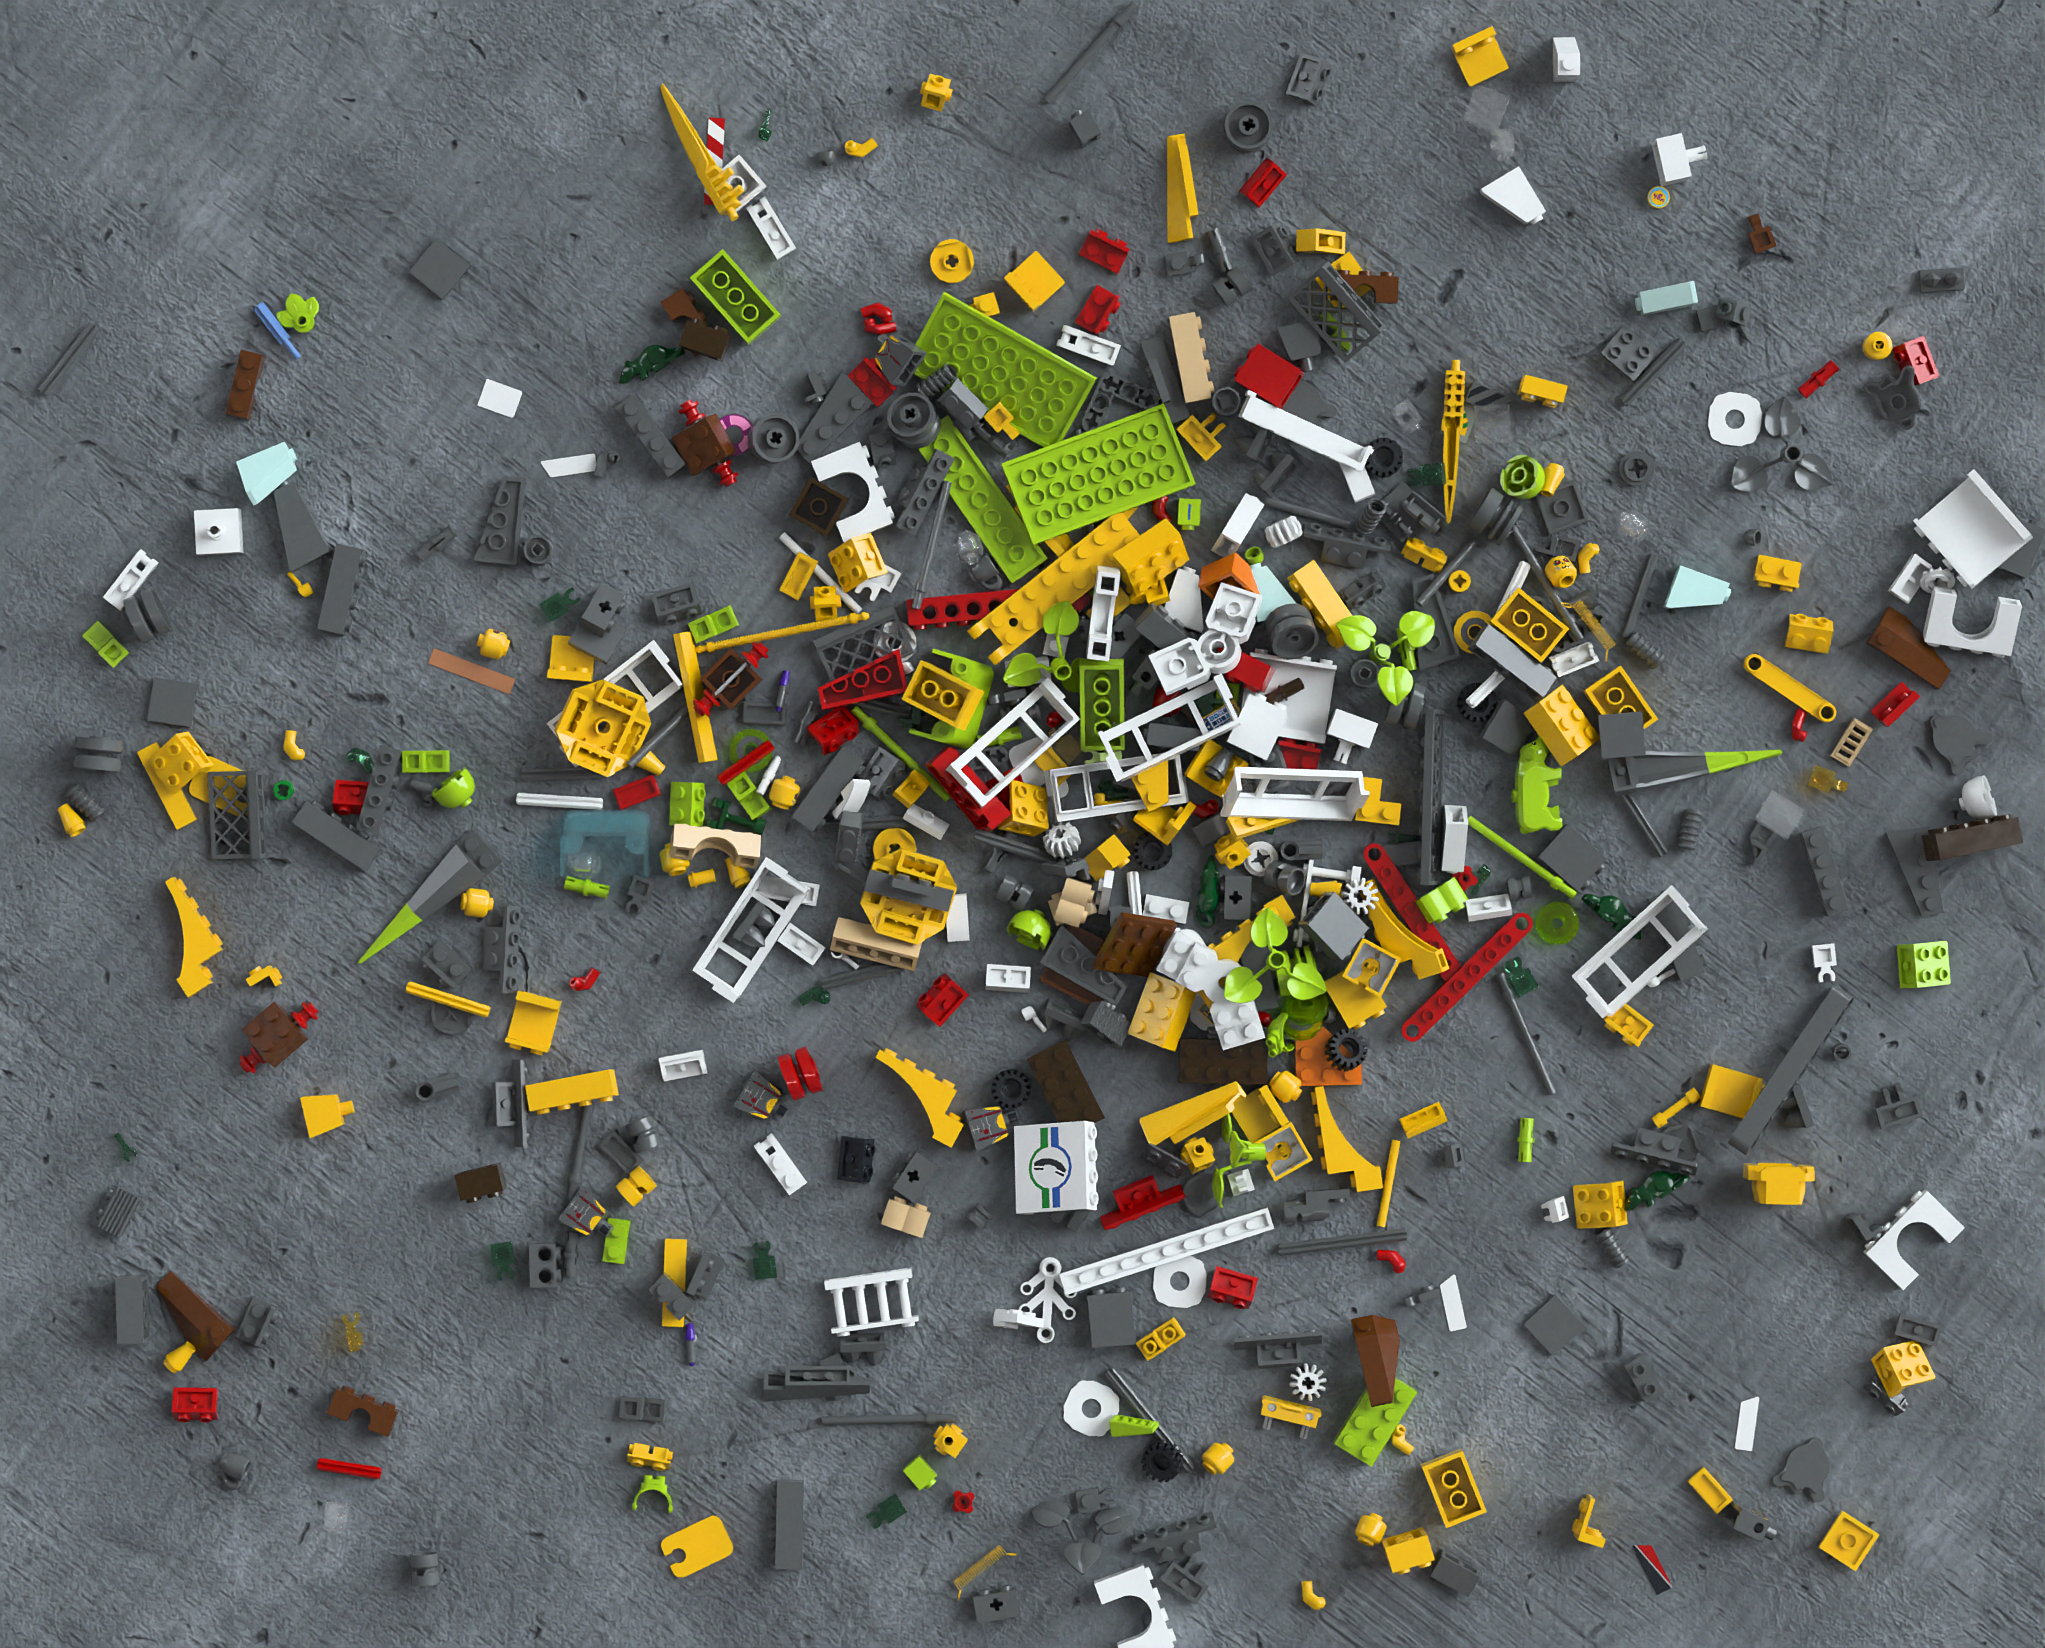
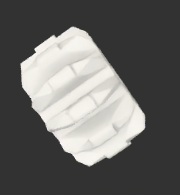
M1295 516L1281 519L1264 530L1268 543L1275 548L1300 537L1303 533L1301 525Z
M1060 822L1058 826L1052 824V829L1046 830L1043 842L1049 854H1052L1054 858L1060 856L1064 859L1065 855L1072 856L1073 851H1078L1081 839L1075 826H1072L1069 822L1065 825Z
M1365 878L1361 879V885H1358L1357 880L1353 879L1355 887L1353 888L1348 883L1345 885L1351 891L1350 893L1342 892L1343 896H1349V899L1343 901L1346 904L1352 903L1349 906L1351 910L1354 906L1357 907L1356 915H1359L1361 907H1363L1364 913L1368 914L1367 905L1371 909H1375V905L1370 903V901H1379L1378 897H1371V894L1377 893L1378 889L1369 890L1373 885L1372 881L1368 883L1367 887L1364 886ZM1358 890H1362L1363 894L1367 895L1366 900L1363 899L1362 903L1357 902L1358 899L1354 897L1355 892L1359 893Z
M1305 1363L1303 1366L1305 1371H1301L1297 1366L1295 1369L1299 1375L1291 1373L1290 1377L1296 1381L1290 1382L1289 1385L1290 1387L1298 1386L1292 1392L1296 1395L1301 1391L1299 1396L1301 1400L1307 1394L1308 1400L1312 1401L1311 1394L1314 1393L1319 1398L1320 1394L1317 1389L1321 1391L1326 1389L1319 1383H1325L1327 1380L1326 1378H1318L1323 1374V1371L1319 1370L1315 1373L1316 1365L1313 1364L1311 1370H1308V1365ZM1305 1377L1314 1380L1313 1384L1310 1383L1311 1387L1309 1388L1302 1384V1381H1305Z

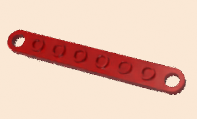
M1376 843L1367 845L1363 851L1364 860L1411 932L1437 949H1443L1449 969L1439 974L1444 982H1446L1461 965L1434 924L1427 922L1415 902L1417 898L1384 848ZM1372 848H1377L1380 851V857L1375 861L1368 857V852Z
M1521 912L1512 916L1401 1026L1403 1038L1410 1042H1415L1433 1027L1532 929L1533 921L1531 917ZM1520 917H1524L1527 921V927L1523 930L1517 929L1515 925L1516 920ZM1411 1024L1416 1025L1418 1028V1033L1414 1037H1410L1406 1033V1028Z

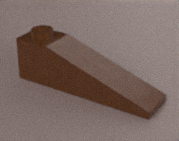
M1888 606L1865 643L1932 686L1940 689L1951 670L1927 642H1924L1923 636L1911 621Z
M172 1271L156 1286L186 1341L195 1347L196 1353L205 1361H208L236 1328Z
M1376 1315L1351 1319L1353 1335L1371 1407L1393 1403L1400 1346L1396 1322L1393 1319Z

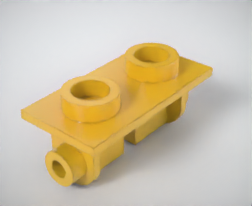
M1408 537L1406 546L1401 551L1405 558L1417 564L1421 557L1424 558L1421 566L1434 573L1436 571L1441 572L1448 557L1442 550L1438 548L1432 549L1418 538L1412 539Z
M630 1444L628 1453L632 1454L627 1455V1462H631V1465L636 1467L652 1466L654 1470L658 1471L670 1470L673 1452H670L669 1449L654 1446L653 1454H649V1445Z

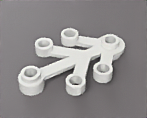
M1053 1257L1042 1260L1039 1266L1040 1272L1031 1280L1023 1282L1020 1287L1024 1295H1030L1034 1287L1045 1279V1288L1028 1303H1024L1019 1307V1310H1021L1022 1307L1027 1306L1030 1309L1029 1312L1032 1313V1310L1044 1300L1043 1328H1039L1037 1331V1337L1043 1343L1051 1342L1055 1335L1054 1329L1051 1327L1052 1301L1062 1311L1065 1319L1071 1320L1076 1315L1075 1309L1068 1306L1053 1289L1054 1280L1063 1288L1059 1275L1061 1264ZM1052 1264L1055 1269L1052 1272H1048L1046 1266ZM1026 1284L1030 1285L1031 1291L1024 1292L1023 1286ZM1075 1292L1073 1295L1065 1294V1296L1068 1298H1073L1076 1296L1077 1292ZM1067 1309H1071L1073 1311V1315L1071 1317H1067L1065 1315V1311ZM1043 1330H1049L1050 1335L1043 1337L1041 1334Z

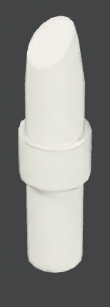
M775 756L768 769L764 772L763 779L756 790L758 794L764 796L770 782L773 781L781 762L779 756Z

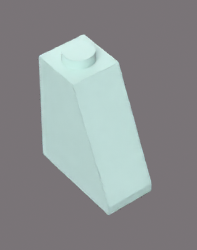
M1694 281L1642 291L1638 293V298H1635L1636 309L1641 311V315L1692 307L1698 303Z
M285 442L236 461L245 491L253 506L262 501L297 471L294 462L297 461V456L293 448L289 449Z
M1261 563L1250 565L1259 593L1263 597L1256 614L1257 623L1266 621L1269 614L1276 608L1285 604L1296 603L1267 566L1262 567Z
M1680 565L1676 570L1663 608L1672 609L1723 604V601L1727 602L1730 596L1731 589L1728 588L1730 583Z

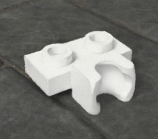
M885 565L888 573L866 580L856 587L855 592L860 594L865 587L872 590L870 600L874 602L881 588L892 593L901 573Z
M995 1309L993 1325L1008 1329H1018V1325L1043 1328L1044 1319L1036 1318V1313L1014 1309Z

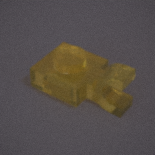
M1052 728L1047 735L1051 736L1056 730ZM1067 734L1064 738L1061 736L1056 741L1057 745L1053 749L1068 764L1082 752L1081 745L1070 734Z
M1815 765L1808 786L1829 793L1831 787L1846 792L1849 783L1835 779L1836 772Z
M360 1312L354 1313L355 1321L353 1322L348 1320L347 1314L342 1315V1321L346 1325L350 1352L359 1351L361 1349L360 1345H363L362 1333L358 1332L356 1327L360 1321Z

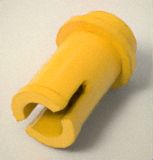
M713 868L697 873L692 871V874H688L690 887L695 886L697 888L698 885L716 882Z

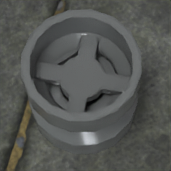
M1529 876L1521 877L1519 880L1514 878L1506 880L1510 900H1516L1521 896L1524 898L1532 897Z

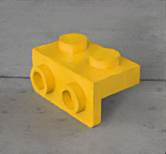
M1790 614L1785 647L1828 654L1834 632L1833 621L1824 617L1813 618L1807 617L1804 614Z
M1627 1003L1612 1017L1605 1016L1603 1018L1606 1022L1604 1026L1613 1033L1616 1031L1623 1035L1622 1040L1631 1047L1634 1044L1639 1047L1641 1041L1654 1026V1024Z

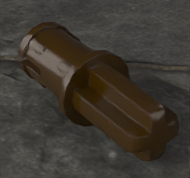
M1296 678L1283 686L1279 685L1278 689L1265 695L1267 697L1266 702L1273 705L1274 702L1279 703L1284 699L1287 701L1288 697L1305 688L1302 680Z

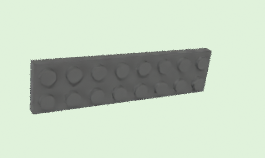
M1425 709V714L1422 716L1425 736H1422L1421 746L1424 749V758L1421 759V770L1424 771V777L1420 782L1423 801L1420 802L1419 808L1422 815V823L1419 825L1422 845L1418 849V856L1421 858V867L1418 868V880H1421L1420 885H1440L1445 710Z

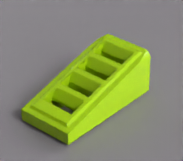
M1113 1415L1109 1420L1112 1437L1153 1434L1159 1427L1157 1421L1124 1415Z

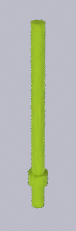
M858 706L851 711L863 723L862 726L867 731L870 730L912 771L916 770L924 775L927 781L930 782L929 787L946 802L950 798L946 790L876 724L877 721L871 716L868 717Z
M1470 816L1468 818V825L1548 881L1553 889L1556 891L1559 889L1571 899L1577 894L1574 889L1564 883L1561 877L1551 874L1474 817Z

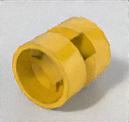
M639 1165L629 1173V1179L624 1178L616 1185L618 1191L633 1207L643 1199V1194H649L657 1187L652 1178Z

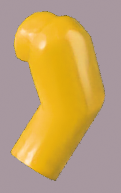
M871 137L864 144L849 140L845 143L844 148L850 156L862 158L878 145Z
M286 730L283 745L284 751L290 759L294 761L302 760L305 752L295 744L297 731Z
M1398 1424L1391 1435L1392 1445L1409 1456L1414 1447L1405 1441V1427Z
M1302 1581L1303 1601L1313 1610L1324 1608L1326 1601L1323 1597H1318L1313 1593L1312 1581Z

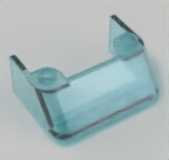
M570 810L565 813L562 821L560 841V876H567V854H574L580 851L583 844V836L626 837V846L631 853L644 854V876H650L651 820L649 815L644 811Z

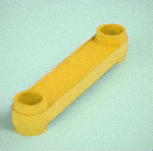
M1751 654L1745 658L1743 664L1745 670L1821 722H1831L1835 719V707L1760 655ZM1751 658H1756L1759 662V667L1756 670H1752L1748 665ZM1825 706L1831 710V716L1828 719L1823 718L1821 715V710Z

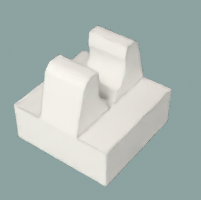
M1248 1168L1227 1175L1234 1196L1255 1190Z
M1564 1196L1554 1198L1541 1205L1542 1209L1548 1208L1550 1215L1544 1217L1545 1221H1552L1554 1223L1569 1218Z

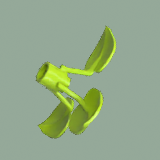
M1062 601L1048 609L1042 622L1046 633L1055 634L1059 657L1051 662V667H1048L1042 663L1037 664V659L1032 654H1018L1008 664L1003 677L1005 683L1013 686L1033 685L1041 679L1042 674L1039 668L1047 670L1048 673H1054L1055 677L1062 681L1064 688L1067 690L1080 692L1079 665L1080 659L1085 658H1076L1070 666L1063 655L1059 638L1060 634L1067 636L1077 629L1079 616L1070 602Z
M1418 611L1404 614L1399 622V630L1404 636L1389 646L1386 644L1375 646V639L1372 636L1376 633V626L1365 616H1349L1337 622L1336 627L1344 643L1350 649L1364 651L1370 646L1369 659L1376 665L1389 666L1379 670L1377 675L1378 685L1384 696L1394 706L1399 705L1411 691L1413 678L1406 668L1401 666L1395 668L1393 663L1386 660L1391 656V649L1405 639L1413 648L1426 645L1434 634V619L1430 615Z
M1269 907L1265 908L1256 917L1251 928L1253 943L1259 948L1268 946V949L1271 951V954L1266 959V966L1254 976L1247 967L1234 968L1227 975L1225 981V999L1234 1003H1248L1255 1000L1262 991V985L1256 979L1268 969L1278 971L1281 968L1291 977L1287 982V989L1294 998L1308 1000L1326 992L1325 982L1313 966L1306 963H1298L1294 966L1293 973H1291L1288 965L1285 964V955L1281 951L1273 949L1272 946H1280L1285 942L1288 930L1284 921Z
M1230 1114L1221 1119V1135L1224 1143L1229 1141L1231 1165L1221 1169L1215 1168L1212 1176V1191L1220 1208H1223L1221 1204L1224 1192L1223 1173L1245 1164H1252V1161H1264L1266 1158L1264 1143H1251V1141L1240 1140L1236 1131H1232Z

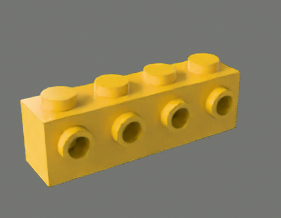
M1312 560L1287 578L1290 581L1291 589L1302 598L1303 606L1310 610L1315 617V624L1326 633L1328 643L1337 650L1344 646L1345 643L1336 627V623L1352 615L1319 566Z
M613 1069L525 1086L529 1111H536L537 1115L550 1113L549 1109L556 1107L558 1111L571 1109V1104L578 1103L579 1107L592 1105L591 1101L597 1099L600 1100V1103L613 1101V1096L619 1095Z

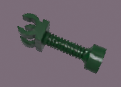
M713 798L712 806L722 808L723 812L720 822L707 818L706 827L723 830L725 822L728 821L742 827H749V829H752L753 834L762 836L766 820L757 818L755 821H750L746 818L729 814L731 802Z

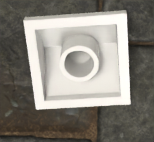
M740 155L722 168V171L730 167L734 172L726 181L727 184L731 185L733 189L738 185H741L744 189V192L737 198L742 205L735 210L736 212L767 187Z

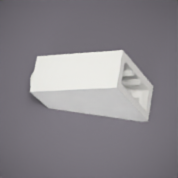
M1575 37L1553 38V82H1575L1580 76V52Z
M1519 166L1480 190L1481 195L1525 225L1529 222L1534 225L1543 219L1542 214L1546 212Z
M1246 493L1211 551L1223 558L1235 553L1265 504L1261 503L1257 497Z
M1184 566L1183 570L1179 568L1177 570L1169 592L1170 601L1166 602L1164 608L1173 620L1177 618L1184 624L1185 628L1202 633L1203 618L1201 593L1198 587L1199 575L1195 574L1196 570Z
M1444 805L1441 869L1447 873L1464 872L1468 832L1466 806Z

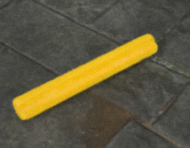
M408 982L406 986V993L481 1017H488L490 1007L424 985Z

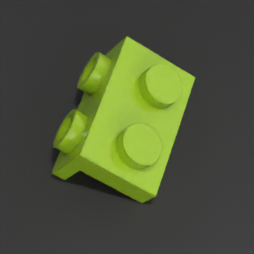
M671 782L669 825L688 824L689 826H703L705 817L704 798L706 794L704 783Z

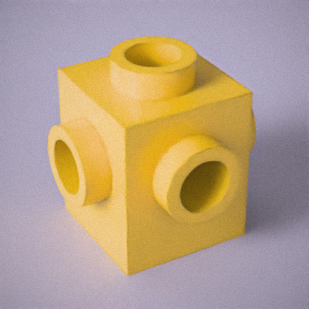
M930 74L928 81H923L920 94H923L921 106L942 112L945 101L950 102L953 89L949 88L951 80Z
M836 586L814 587V596H810V607L815 609L816 621L832 620V618L838 617L837 608H841V594L836 595Z
M1232 833L1221 837L1214 844L1217 851L1215 857L1221 865L1225 863L1229 869L1239 866L1251 855L1248 844L1243 838L1235 840Z
M1194 1137L1187 1140L1181 1150V1159L1188 1164L1192 1174L1211 1167L1215 1161L1212 1145L1206 1142L1204 1137L1200 1139Z
M947 1423L944 1427L939 1426L933 1435L936 1438L934 1440V1444L937 1445L935 1449L944 1456L948 1453L954 1458L957 1457L968 1441V1438L961 1434L963 1430L953 1423L951 1426ZM951 1437L953 1441L947 1442L945 1438Z

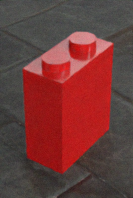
M1258 343L1256 347H1251L1246 356L1248 359L1243 366L1240 365L1237 368L1234 380L1246 390L1256 393V396L1265 402L1282 409L1304 376V373L1298 367Z

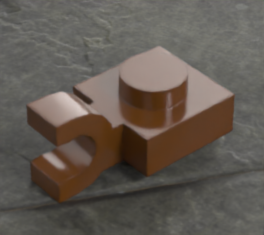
M1759 214L1749 216L1748 220L1753 228V232L1748 233L1754 253L1757 254L1776 247L1770 226H1762Z

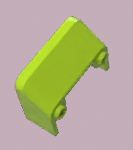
M933 649L932 654L953 659L951 672L954 676L985 692L965 731L944 721H939L934 725L931 735L910 729L909 733L958 748L968 749L975 743L993 682L994 672L986 664Z

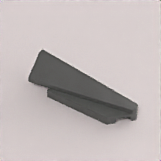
M785 1366V1373L764 1370V1401L766 1402L870 1393V1382L868 1380L865 1381L859 1376L857 1370L852 1366Z

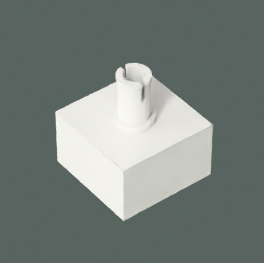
M1682 133L1658 138L1651 144L1661 186L1687 181L1692 176L1689 163L1707 159V152L1697 154L1706 151L1704 145L1688 150L1685 149Z
M241 509L194 511L197 555L244 553Z
M1334 709L1326 731L1327 735L1338 738L1340 741L1333 760L1339 761L1343 753L1341 763L1347 764L1352 746L1357 745L1369 749L1378 723L1339 709Z

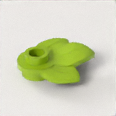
M289 294L286 299V310L276 313L278 321L285 328H294L299 333L310 332L314 327V317L319 311V304L316 298L311 297L304 301L297 294ZM306 319L305 324L300 325V321Z

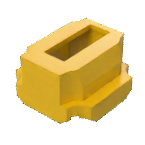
M1744 1163L1743 1178L1752 1180L1754 1201L1758 1203L1799 1205L1803 1202L1805 1182L1814 1181L1815 1171L1814 1166L1797 1164V1167H1795L1791 1163Z

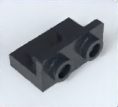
M850 1136L841 1137L837 1180L859 1183L870 1182L873 1175L872 1161L876 1150L874 1139Z

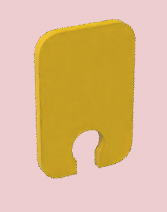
M208 756L214 766L209 771L200 772L193 777L189 786V792L192 796L209 803L208 772L243 770ZM246 775L238 776L233 781L240 789L246 785ZM214 776L215 786L221 790L228 782L222 776ZM230 785L223 794L232 801L237 796V791ZM221 796L215 801L216 807L222 810L229 805ZM239 800L234 803L242 812L247 807V803H242ZM232 807L227 811L235 816H239Z
M709 1516L669 1535L661 1543L665 1556L671 1554L677 1548L685 1551L686 1559L683 1562L670 1565L674 1575L680 1578L728 1557L733 1552V1544L721 1519L717 1516Z

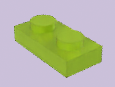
M608 1218V1223L614 1229L605 1238L602 1261L625 1264L631 1220Z

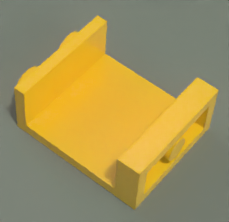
M519 990L505 1042L510 1043L509 1047L522 1050L523 1046L531 1048L530 1053L543 1055V1052H549L562 1001Z
M1710 1064L1698 1106L1744 1118L1764 1089L1765 1084H1763L1762 1078Z

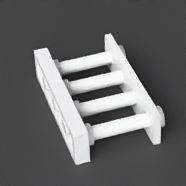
M1308 860V864L1304 863L1303 870L1306 880L1300 921L1307 914L1308 897L1320 898L1310 895L1312 876L1345 880V883H1349L1354 888L1353 879H1356L1359 885L1362 867L1352 866L1351 870L1345 872L1313 867L1314 860ZM1342 895V898H1341V899H1342V900L1349 899V896H1343V895ZM1300 926L1298 929H1294L1293 941L1296 942L1297 947L1302 946V940L1309 941V935Z
M911 1267L825 1280V1290H830L833 1293L838 1327H832V1334L837 1333V1337L850 1335V1331L902 1324V1327L914 1326L915 1321H919V1316H911L907 1289L908 1278L913 1276ZM895 1280L899 1288L903 1317L890 1319L885 1285H887V1281ZM874 1283V1287L877 1288L881 1320L868 1322L863 1289L866 1284ZM852 1287V1290H855L859 1324L846 1325L842 1298L843 1288Z

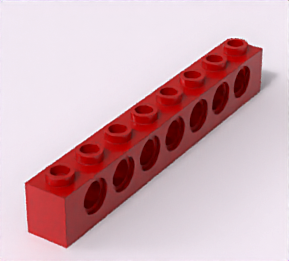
M1019 589L923 598L920 610L912 608L914 599H907L909 627L913 626L914 630L927 629L926 625L935 624V628L949 627L948 623L957 622V626L970 625V621H981L991 613L989 610L991 602L998 601L1002 604ZM1082 596L1071 604L1078 615L1079 611L1083 610ZM976 603L980 607L979 613L970 615L967 612L968 605ZM954 605L957 607L958 613L955 617H948L945 614L947 606ZM932 607L936 610V616L933 619H926L923 612L926 608Z

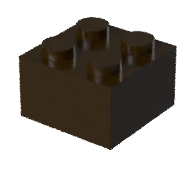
M693 318V321L687 320L679 346L682 349L723 362L731 336L727 333V329L714 325V328L707 327L705 321Z
M810 477L789 516L828 538L849 498Z
M501 1162L459 1172L454 1175L460 1201L466 1200V1203L479 1201L483 1195H487L488 1198L500 1196L503 1194L502 1191L507 1188Z

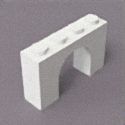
M860 442L811 461L819 482H824L841 474L852 473L863 478L869 487L870 497L866 507L861 512L836 522L844 543L853 537L872 533L893 524L891 519L895 518L891 506L886 507L883 499L887 498L883 486L878 487L875 481L879 477L874 465L870 467L867 458L870 457L866 445L861 446Z
M1097 565L1086 649L1087 659L1109 661L1113 614L1120 581L1119 568Z
M1933 586L1923 631L1924 642L1934 647L1946 645L1953 650L1970 649L1971 652L1976 654L1989 652L1996 657L2011 656L2022 609L2020 600L1998 597L1990 626L1981 633L1970 635L1958 631L1952 624L1957 599L1955 589Z
M1920 1190L1917 1191L1910 1199L1912 1202L1907 1207L1903 1206L1895 1214L1897 1218L1892 1223L1887 1222L1883 1226L1882 1235L1872 1242L1869 1240L1864 1246L1866 1249L1863 1253L1902 1290L1919 1275L1902 1259L1897 1250V1238L1905 1226L1913 1222H1924L1947 1243H1951L1965 1228L1926 1190L1922 1192Z
M1143 1563L1094 1581V1585L1102 1604L1123 1596L1132 1595L1143 1599L1151 1609L1152 1616L1148 1627L1138 1635L1117 1642L1118 1648H1174L1175 1634L1172 1628H1167L1165 1621L1169 1619L1166 1610L1159 1607L1158 1600H1161L1157 1587L1152 1588L1150 1580L1153 1579L1150 1568H1145Z

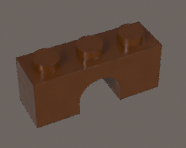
M1337 270L1354 291L1360 285L1370 287L1374 293V303H1398L1399 277L1393 276V272H1380V276L1372 275V271H1359L1358 275H1352L1350 270ZM1330 295V301L1339 302L1336 296Z
M682 288L661 301L672 322L682 317L689 318L692 321L693 318L707 321L702 310L697 311L693 306V303L696 301L690 291L685 293ZM692 352V354L694 355L695 359H698L699 357L702 356V355H699V354H697V353Z
M245 350L240 351L225 412L227 415L250 420L255 402V387L258 379L261 378L265 361L264 355Z
M344 1385L342 1388L338 1387L335 1390L327 1414L348 1421L353 1410L357 1408L365 1409L371 1418L368 1430L387 1437L390 1436L400 1411L395 1408V1404L384 1401L382 1404L375 1401L374 1396L363 1393L362 1396L354 1393L355 1389Z

